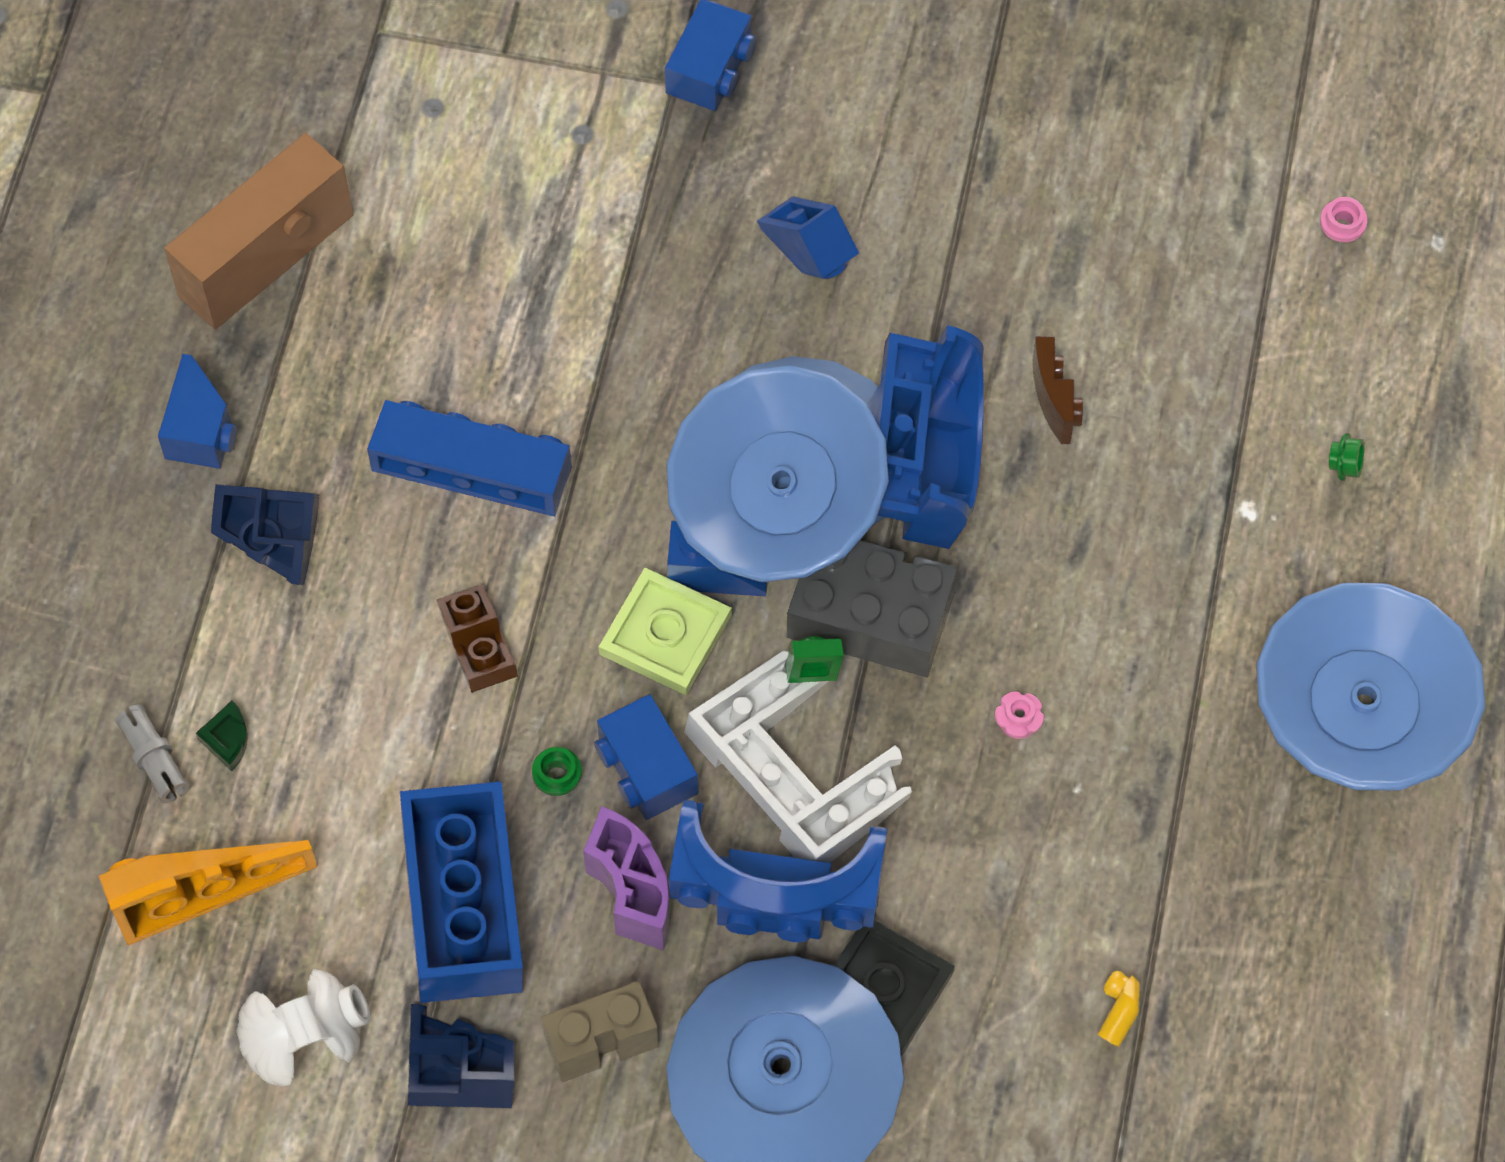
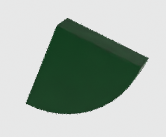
M230 701L196 732L198 741L229 770L233 771L245 753L248 738L243 715L233 701Z

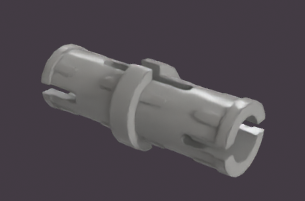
M140 704L130 706L128 708L137 721V725H133L124 710L116 717V724L121 728L134 750L132 759L139 769L146 771L158 793L160 801L163 803L173 802L176 798L167 783L169 781L172 782L180 797L188 792L190 785L184 779L171 757L173 751L171 745L166 738H161L147 715L145 707Z

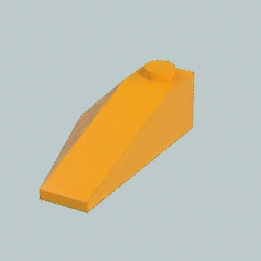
M309 840L149 855L140 859L128 858L112 865L109 871L99 875L112 913L129 946L317 867V863Z

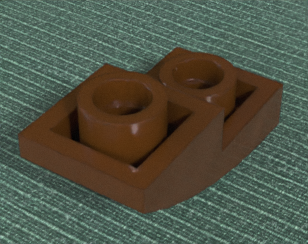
M1036 336L1032 361L1033 377L1039 404L1049 427L1061 444H1070L1073 426H1082L1083 399L1074 398V379H1063L1064 360L1063 355H1055V337Z
M483 584L437 599L441 616L471 693L518 677L515 662L501 633L496 613Z

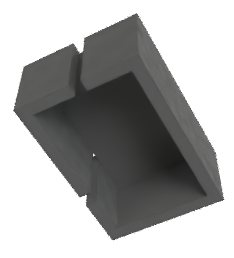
M860 540L846 557L806 578L798 579L787 612V638L796 641L811 636H819L824 639H841L843 654L928 678L955 594L958 567L915 556L913 563L910 564L905 562L906 553Z

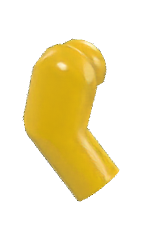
M1113 971L1103 989L1108 996L1116 999V1002L1097 1035L1120 1047L1139 1014L1140 983L1133 975L1129 978L1121 971Z

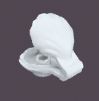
M313 969L308 981V995L286 1002L278 1008L263 993L260 994L255 991L247 997V1000L240 1008L238 1016L239 1023L236 1032L240 1041L239 1047L243 1057L247 1060L250 1070L258 1074L261 1079L271 1085L288 1086L291 1085L292 1078H294L293 1052L310 1043L324 1040L335 1056L342 1060L344 1059L348 1063L352 1061L359 1051L361 1026L370 1021L369 1007L363 993L356 985L344 987L332 974Z

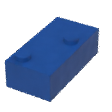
M501 781L400 791L401 818L420 1003L522 993L523 965Z

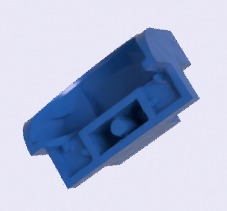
M947 325L937 343L889 333L884 345L880 384L869 403V409L886 439L889 483L877 516L904 521L902 535L904 540L946 549L951 547L974 510L980 477L984 422L983 344L973 334Z
M684 800L669 875L670 899H677L680 904L691 908H706L709 904L717 905V925L726 926V929L730 932L741 935H752L759 931L777 933L779 938L790 942H805L810 938H822L824 921H831L835 927L844 930H860L863 926L874 928L888 828L870 827L869 837L858 855L836 872H831V863L736 849H730L729 857H718L709 847L701 832L704 804L692 800Z

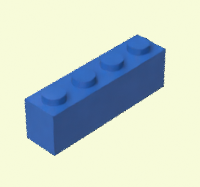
M389 400L384 401L367 448L373 472L553 517L556 516L572 469L570 445L563 444L555 437L549 435L530 436L518 433L512 427L504 424H493L490 426L474 422L468 417L455 412L441 414L426 410L421 405L411 401H402L400 403Z

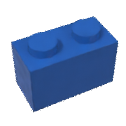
M700 0L665 66V93L716 112L723 96L730 97L735 89L738 79L737 69L741 61L748 62L754 51L756 36L752 35L751 15L709 0Z
M651 694L597 720L599 739L594 741L595 749L604 766L609 768L614 765L622 780L617 782V785L628 807L632 809L637 806L646 821L699 794L698 774Z

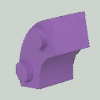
M601 806L583 851L586 874L602 882L615 898L614 922L616 935L664 950L670 926L669 892L665 869H663L660 859L651 846V841L635 824L615 811Z

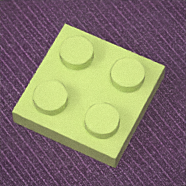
M644 568L598 646L599 655L687 696L732 617V608Z

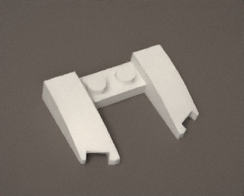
M783 650L688 713L684 733L715 768L723 764L781 829L779 841L794 858L830 863L867 835L870 827L875 828L908 800L912 790L910 786L902 787L898 791L896 789L891 767L901 764L902 755L895 745L822 795L766 732L829 682L788 683L784 666L789 652Z

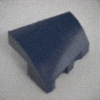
M215 484L211 533L226 543L233 544L241 549L248 557L259 564H264L282 575L289 583L304 585L315 535L319 494Z
M411 1004L408 1106L512 1108L514 1041L494 1033H481L472 1024L456 1019L452 1026L426 1016V1006Z

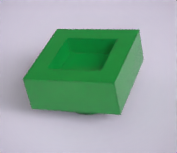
M811 636L800 641H792L785 665L788 683L837 681L844 657L841 639H824L819 636Z

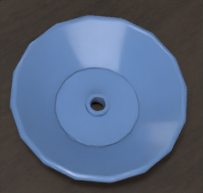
M794 365L747 370L709 390L681 422L666 463L668 505L686 542L719 570L759 582L806 578L846 557L874 525L889 483L886 439L867 403L834 376ZM785 476L791 478L787 488H775L776 481L779 478Z
M1340 583L1302 597L1271 626L1256 663L1258 704L1277 743L1311 774L1353 790L1401 791L1442 775L1472 745L1485 710L1482 664L1462 627L1429 599L1387 583ZM1367 695L1372 698L1373 703L1369 705L1363 704L1358 700L1357 696Z
M796 956L747 962L707 985L679 1021L666 1065L671 1113L693 1152L705 1162H865L893 1125L904 1083L898 1033L875 994L836 966ZM780 1058H786L791 1062L790 1070L783 1075L775 1074L772 1071L773 1063Z

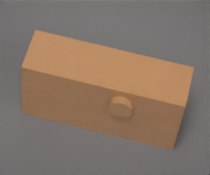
M305 132L164 247L178 297L214 330L219 328L354 216L344 166Z

